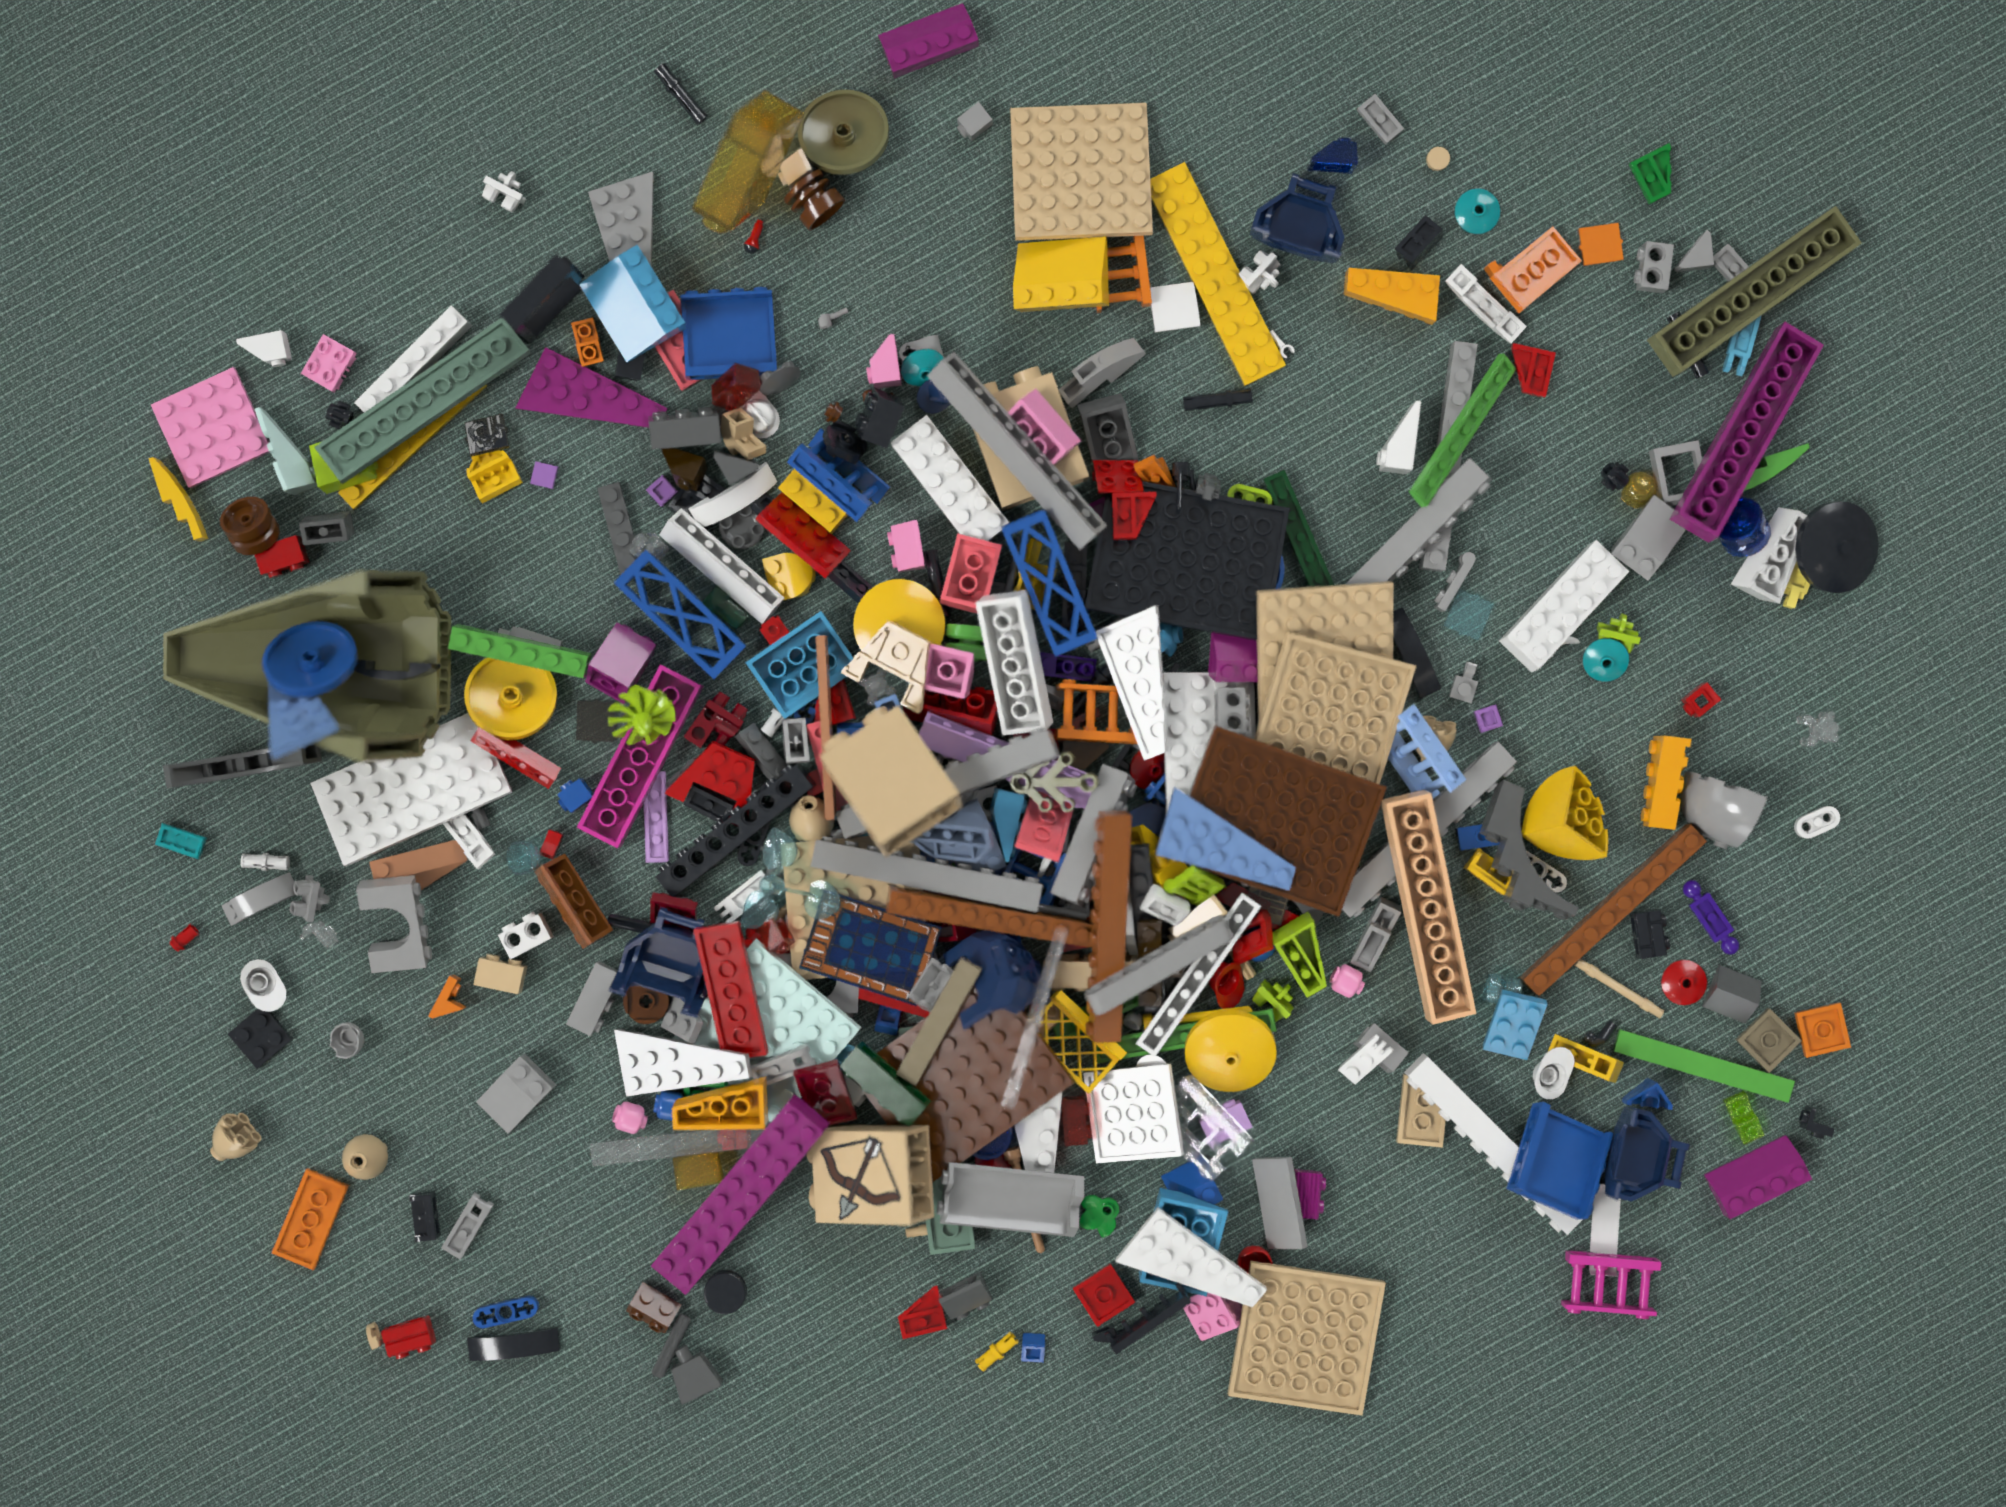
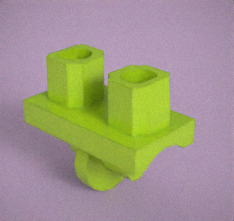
M1622 613L1619 619L1611 618L1609 624L1598 622L1596 628L1598 639H1618L1626 647L1628 653H1631L1635 644L1640 643L1641 637L1638 636V631L1632 630L1634 623L1627 622V615Z
M1264 979L1252 998L1260 1007L1267 1001L1273 1006L1275 1022L1283 1017L1287 1019L1294 1009L1289 1003L1293 999L1288 993L1291 988L1289 984L1282 987L1276 982L1272 986Z

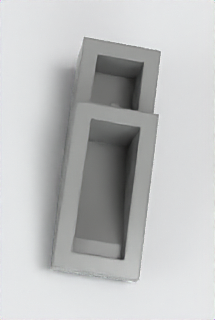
M1380 897L1350 961L1351 964L1371 973L1401 914L1400 905Z

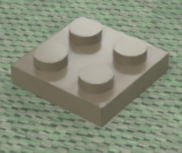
M1767 1008L1735 1039L1769 1073L1802 1041L1770 1008Z

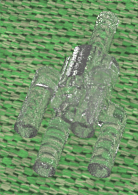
M881 667L878 668L875 675H871L868 678L863 677L861 682H857L865 687L866 692L869 694L867 704L872 707L875 706L874 702L879 697L885 694L889 696L897 695L898 693L896 688L888 685L885 679L888 671Z
M1822 711L1816 719L1811 715L1797 716L1796 722L1808 725L1810 732L1809 737L1800 740L1801 746L1812 747L1819 740H1823L1825 743H1836L1839 741V735L1836 734L1839 731V726L1836 722H1833L1835 718L1833 711Z

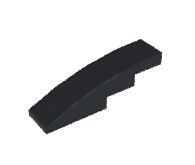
M1065 541L1064 559L1085 607L1087 545L1080 550L1072 541ZM1063 573V589L1072 595ZM1063 597L1062 626L1069 631L1073 603ZM1080 613L1076 633L1085 629V623Z

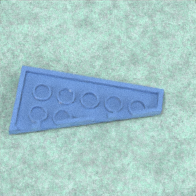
M268 682L270 753L273 760L339 731L337 723L317 695L308 697L286 695L274 689Z
M1174 787L1156 855L1290 890L1295 867Z

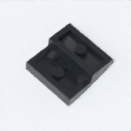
M705 475L698 491L680 489L668 505V509L676 513L682 508L693 518L688 508L707 497L711 499L726 489ZM711 525L704 528L708 531Z
M694 783L684 805L716 822L720 819L725 822L729 818L728 813L733 809L736 800L698 783Z

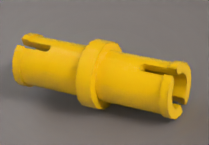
M1009 1331L996 1344L992 1343L989 1346L990 1349L976 1359L975 1363H979L978 1367L983 1372L986 1371L998 1359L1002 1360L1004 1354L1019 1343L1018 1339H1015V1335Z

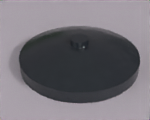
M1833 501L1818 506L1807 515L1800 526L1795 544L1796 561L1805 580L1818 590L1830 593H1843L1855 589L1867 579L1876 563L1878 535L1872 519L1862 508L1849 502Z

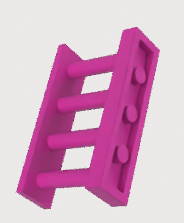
M1566 1250L1565 1260L1573 1267L1571 1301L1561 1300V1305L1568 1309L1567 1312L1580 1314L1581 1310L1633 1314L1639 1319H1649V1316H1657V1311L1652 1307H1648L1650 1277L1653 1274V1270L1661 1271L1660 1260L1654 1257ZM1585 1265H1593L1596 1269L1593 1302L1580 1301L1582 1271ZM1608 1267H1617L1619 1271L1616 1304L1603 1303L1605 1270H1608ZM1631 1269H1639V1272H1641L1639 1306L1625 1305L1628 1272Z

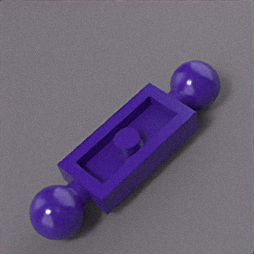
M1694 880L1687 881L1683 885V893L1686 897L1693 898L1694 900L1688 906L1714 943L1721 940L1722 951L1728 955L1735 954L1739 950L1740 945L1736 938L1728 935L1734 931L1733 927L1710 893L1706 892L1701 895L1700 884Z

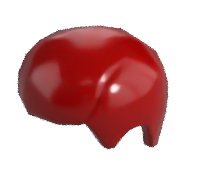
M1255 1245L1245 1247L1239 1253L1236 1265L1247 1273L1250 1261L1273 1264L1269 1253L1262 1247Z

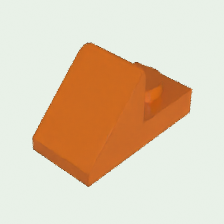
M1152 455L1134 464L1135 471L1144 482L1176 487L1163 457L1157 459L1155 455Z
M454 974L448 977L428 1017L436 1018L467 1008L465 1005L451 999L452 996L456 997L462 987L459 984L462 978Z

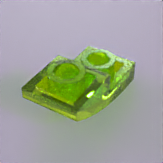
M1744 1091L1723 1100L1737 1134L1744 1145L1765 1136L1759 1119L1754 1114L1749 1098Z

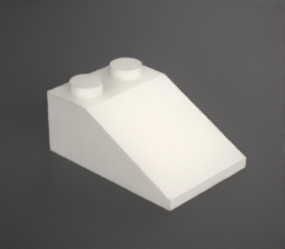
M1421 401L1414 402L1408 408L1381 451H1378L1376 465H1380L1379 471L1407 474L1413 470Z

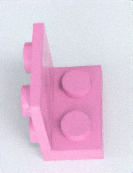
M1207 1293V1296L1197 1294L1190 1296L1191 1303L1183 1308L1201 1341L1233 1330L1240 1325L1241 1303L1211 1293Z

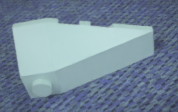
M260 407L255 408L264 436L270 439L267 448L274 459L277 460L273 463L283 491L297 495L316 487L317 481L312 464L264 409Z

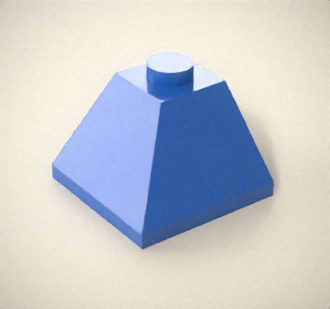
M1201 1155L1161 1175L1168 1190L1182 1192L1213 1205L1223 1200Z

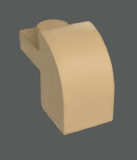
M741 407L722 414L721 434L729 452L732 455L740 453L748 461L765 454L766 445L753 435L754 419Z

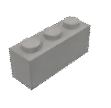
M600 961L595 963L566 1025L589 1036H592L594 1032L599 1033L604 1023V1020L601 1018L605 1011H610L614 1000L611 999L613 993L608 990L618 970Z

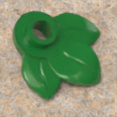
M1096 1195L1084 1197L1081 1205L1086 1211L1080 1218V1227L1087 1230L1097 1228L1102 1238L1109 1236L1116 1227L1115 1218L1120 1211L1118 1202L1110 1197L1103 1199ZM1108 1206L1112 1211L1106 1212L1104 1207Z

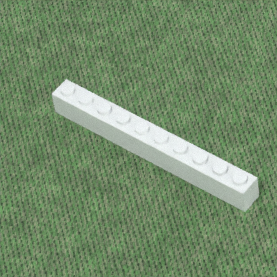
M1423 1053L1404 1072L1409 1077L1406 1081L1415 1090L1420 1088L1425 1093L1422 1097L1431 1106L1435 1103L1440 1108L1438 1113L1447 1122L1451 1119L1456 1124L1454 1129L1463 1138L1467 1135L1472 1140L1470 1145L1479 1154L1483 1151L1488 1156L1486 1161L1494 1169L1499 1167L1504 1172L1501 1176L1508 1182L1519 1147ZM1533 1201L1535 1203L1533 1208L1542 1217L1546 1214L1551 1219L1549 1224L1558 1233L1562 1230L1568 1235L1582 1221Z

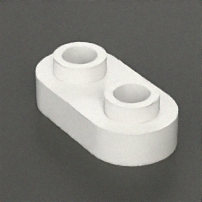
M1823 806L1799 817L1794 824L1795 832L1802 838L1815 837L1835 828L1840 822V814L1834 807ZM1826 813L1829 815L1827 822L1823 820V815ZM1804 823L1809 825L1807 831H1804L1802 828Z

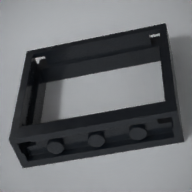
M555 254L501 311L499 316L531 344L581 292L582 289L579 284L583 282L582 279L585 276L565 255L561 258L558 254Z

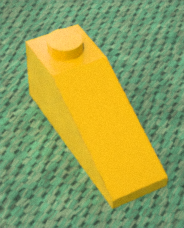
M1556 1034L1548 1050L1549 1052L1556 1047L1567 1048L1574 1055V1067L1613 1083H1616L1624 1062Z

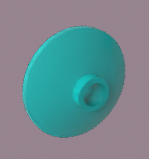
M1471 189L1460 196L1455 206L1457 223L1463 230L1471 234H1483L1490 231L1497 224L1500 217L1498 200L1492 193L1484 189ZM1476 206L1482 207L1483 212L1481 214L1476 213Z
M920 349L912 352L904 359L901 365L903 379L910 385L921 387L925 381L929 380V373L944 357L933 349Z
M1613 638L1595 640L1586 648L1583 654L1585 671L1590 677L1598 681L1607 682L1619 678L1626 671L1629 664V654L1626 647ZM1604 660L1611 661L1609 665H1603Z

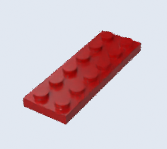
M740 921L695 928L694 935L720 1050L726 1049L749 1054V1058L767 1055L769 1053Z

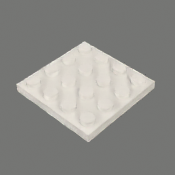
M1171 1063L1111 1069L1089 1094L1086 1093L1096 1163L1184 1155ZM1093 1071L1083 1073L1084 1082L1087 1086L1094 1080Z

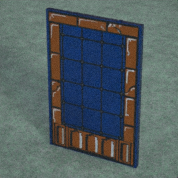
M824 889L799 968L917 1006L908 995L933 958L942 927L912 917L890 914L884 908Z

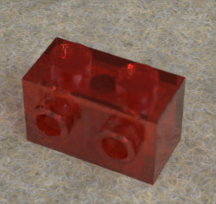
M738 363L733 364L711 385L712 405L729 411L743 406L760 390L759 370Z
M1084 1096L1062 1097L1065 1146L1087 1145V1138H1092L1091 1124L1086 1125V1116L1090 1115L1089 1102H1084Z

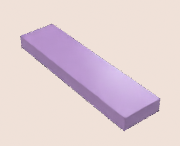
M666 771L659 772L644 802L646 863L669 861L667 795L665 794L667 789Z

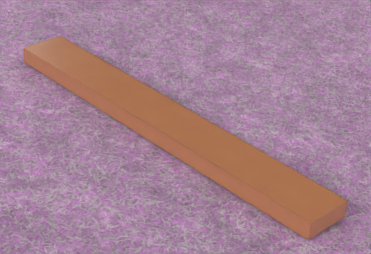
M818 635L816 637L821 747L823 754L826 752L824 745L833 737L828 636ZM822 763L825 819L835 820L837 819L835 814L837 813L835 783L826 772Z

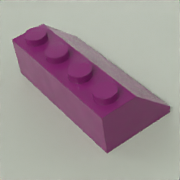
M963 3L878 35L894 78L979 47V39Z
M1211 633L1209 676L1215 682H1258L1257 641Z
M1786 1135L1704 1174L1723 1215L1729 1219L1812 1180L1802 1157Z

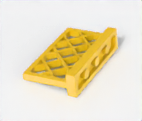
M1059 990L1050 997V1004L1044 1006L1031 1022L1034 1025L1044 1023L1043 1038L1048 1045V1039H1060L1061 1053L1055 1054L1061 1055L1060 1061L1075 1082L1089 1094L1127 1052L1116 1042L1094 1043L1093 1041V1052H1081L1080 1038H1089L1085 1031V1025L1089 1021V1016L1062 990ZM1052 1005L1059 1010L1060 1020L1048 1021L1047 1011ZM1044 1015V1021H1039V1019ZM1072 1022L1076 1026V1036H1064V1023ZM1048 1023H1060L1059 1037H1048ZM1076 1038L1077 1052L1065 1053L1064 1039ZM1082 1054H1093V1068H1081ZM1097 1054H1105L1111 1059L1106 1067L1097 1068ZM1065 1055H1077L1076 1069H1069L1065 1065ZM1093 1070L1094 1080L1087 1086L1082 1081V1071ZM1097 1070H1102L1101 1073L1098 1075ZM1072 1071H1078V1076Z

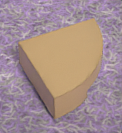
M375 1322L368 1324L366 1333L370 1347L373 1350L380 1347L384 1342Z

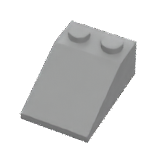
M1653 495L1612 546L1611 554L1646 580H1649L1686 529L1669 520L1675 509L1656 495Z
M524 1053L491 1085L476 1103L509 1134L545 1098L556 1084Z

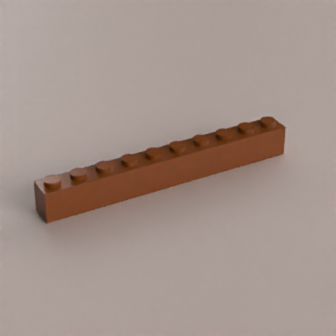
M1098 811V818H1095L1097 840L1094 841L1096 863L1093 864L1092 870L1095 877V886L1092 887L1091 891L1094 909H1091L1090 914L1093 931L1090 932L1089 936L1092 954H1089L1088 958L1089 967L1091 968V977H1088L1087 980L1088 989L1124 969L1132 817L1126 811ZM1087 1000L1086 1008L1089 1013V1021L1086 1022L1085 1031L1086 1035L1094 1043L1121 1042L1123 1003L1103 1014L1096 1015Z
M1684 824L1530 966L1519 979L1534 995L1540 996L1707 841L1692 825Z
M889 885L885 909L890 914L1092 948L1089 936L1090 932L1093 931V923L1090 919L1086 921L979 900Z

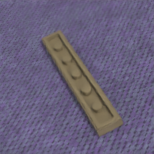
M963 957L960 959L896 1075L915 1086L917 1085L982 968Z

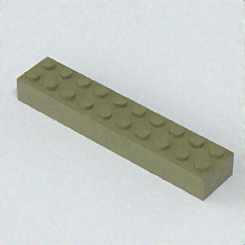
M1834 206L1652 335L1647 341L1671 376L1674 377L1862 244V242L1838 208Z

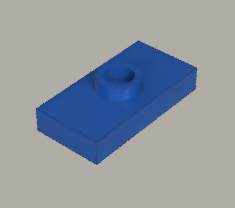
M1482 824L1456 828L1460 851L1499 845L1500 842H1490L1485 839L1486 836L1479 834Z

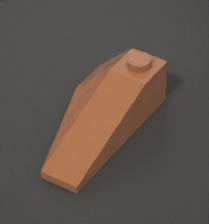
M453 840L369 863L373 879L415 875L416 883H420L422 890L468 861V857L464 854V850L458 842Z

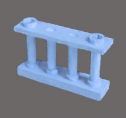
M1414 704L1397 716L1400 722L1397 724L1388 759L1411 792L1426 790L1431 793L1432 799L1440 794L1438 789L1445 785L1448 791L1451 792L1466 781L1464 775ZM1404 729L1408 731L1413 739L1407 744L1399 734ZM1417 748H1419L1426 757V759L1421 761L1420 763L1412 753V751ZM1430 767H1433L1439 776L1434 781L1425 772Z

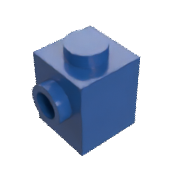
M579 778L574 783L572 780L568 781L560 787L562 791L557 794L560 798L558 800L560 806L564 811L569 810L570 813H574L584 806L594 795L583 778Z

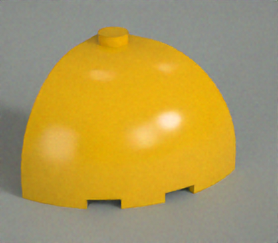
M1576 766L1557 771L1538 787L1530 799L1525 812L1521 830L1522 837L1539 849L1555 856L1575 860L1605 858L1608 853V829H1604L1602 815H1605L1599 797H1594L1589 788L1592 785L1591 782Z

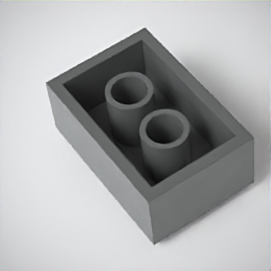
M712 407L698 408V412L691 413L689 409L675 410V414L669 415L666 414V411L653 412V416H648L652 449L721 443L719 418L717 411L712 410Z

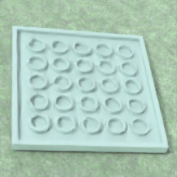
M756 938L746 952L769 1053L765 1056L749 1058L750 1065L796 1049L802 1044H808L810 1048L809 1054L811 1058L815 1059L817 1064L834 1060L861 1029V1026ZM707 997L699 1012L703 1025L695 1045H706L710 1048L720 1049L709 997ZM676 1035L673 1037V1039L685 1041ZM801 1057L796 1058L798 1064L803 1062ZM794 1076L767 1086L768 1121L771 1122L794 1094L800 1099L802 1098ZM751 1077L747 1079L728 1081V1084L730 1086L745 1081L753 1080L754 1078Z

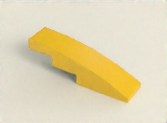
M148 458L162 502L172 503L177 520L183 523L188 522L193 540L199 542L207 540L208 536L201 518L189 495L177 478L160 459Z

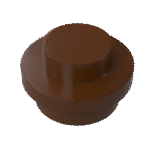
M835 401L834 404H828L824 412L826 422H836L840 417L843 407L839 405V402Z

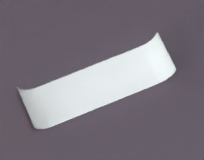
M1600 1184L1599 1191L1593 1201L1590 1252L1617 1254L1621 1199L1617 1201L1606 1196L1605 1184ZM1589 1265L1590 1275H1596L1594 1266ZM1608 1267V1270H1605V1276L1618 1277L1616 1267Z

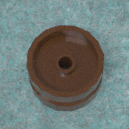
M258 497L237 499L227 506L220 517V526L231 545L238 553L243 555H255L264 552L277 541L280 534L279 524L272 515L271 510L265 501Z

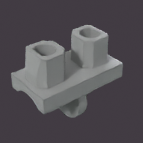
M306 875L305 880L294 882V893L302 896L301 901H292L289 909L293 916L303 917L307 922H313L315 910H321L322 904H328L330 897L324 894L325 888L320 887V883L313 880V875Z

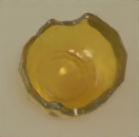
M1636 471L1630 474L1629 481L1622 489L1621 496L1627 505L1633 508H1644L1652 496L1657 495L1658 485L1650 474L1644 471Z

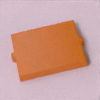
M1619 223L1578 229L1580 238L1579 249L1582 252L1583 266L1624 260L1622 251L1623 239L1620 237Z

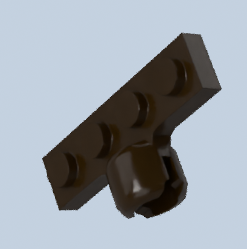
M1138 920V960L1162 947V920ZM1185 967L1182 968V969H1180L1179 971L1173 973L1172 975H1170V976H1168V977H1169V978H1181V977H1183ZM1162 980L1138 994L1139 1006H1162Z

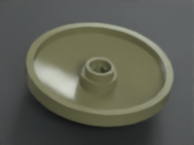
M836 90L823 94L808 105L798 124L800 148H802L807 160L824 172L846 175L862 171L874 164L887 147L889 124L885 111L875 99L859 91Z

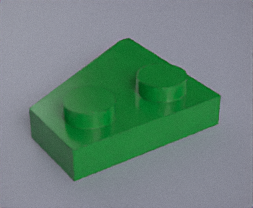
M1670 143L1628 164L1649 205L1671 194Z

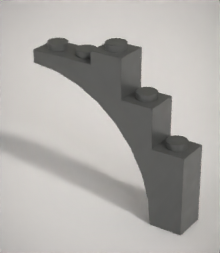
M312 742L274 760L272 759L270 748L221 757L168 764L163 766L166 787L174 788L291 769L322 762L319 745Z
M1503 780L1495 787L1479 834L1486 836L1485 839L1490 842H1500L1491 867L1497 869V873L1500 875L1512 876L1503 901L1509 903V907L1519 911L1532 907L1533 904L1535 909L1553 912V916L1562 920L1576 916L1579 907L1564 900L1550 889L1537 874L1527 855L1520 826L1521 803L1525 789Z

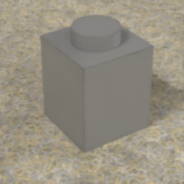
M977 102L957 118L959 126L956 128L964 138L968 136L972 141L993 125V119L982 105Z

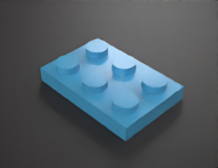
M1502 989L1483 1042V1050L1527 1060L1546 1010L1547 1000Z

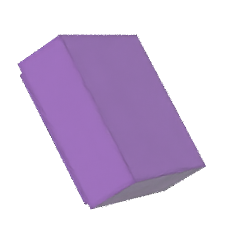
M535 461L530 484L554 489L559 467Z
M664 475L646 489L661 507L678 493Z
M1496 704L1473 711L1480 733L1503 726Z

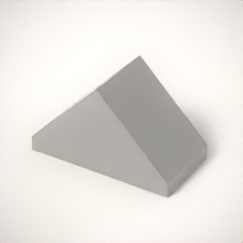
M1708 230L1700 235L1673 270L1676 272L1709 269L1714 265L1711 233Z
M784 719L782 721L783 748L786 764L809 762L806 719Z

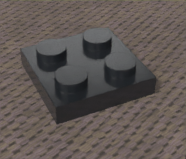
M260 1009L255 1010L228 1033V1036L256 1069L260 1068L293 1040V1037L272 1012Z

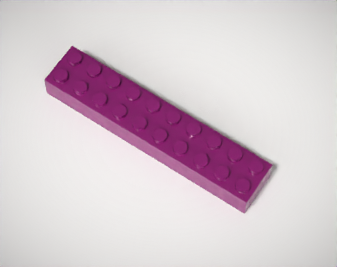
M1783 322L1775 328L1669 520L1708 543L1718 538L1824 345L1787 322Z
M794 1094L659 1254L651 1267L686 1295L818 1140L830 1123Z

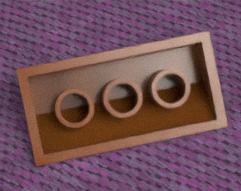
M566 854L541 865L535 871L540 884L546 889L552 903L556 905L561 913L563 921L569 926L575 940L583 949L613 931Z

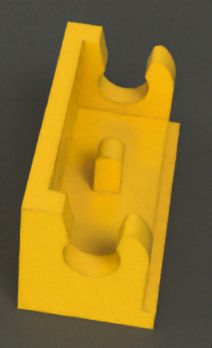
M1477 848L1463 868L1499 894L1505 895L1512 876L1506 877L1497 873L1498 870L1491 867L1494 858L1480 848Z

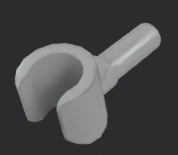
M844 308L835 313L822 314L818 320L820 329L832 327L831 320L847 314L848 309Z

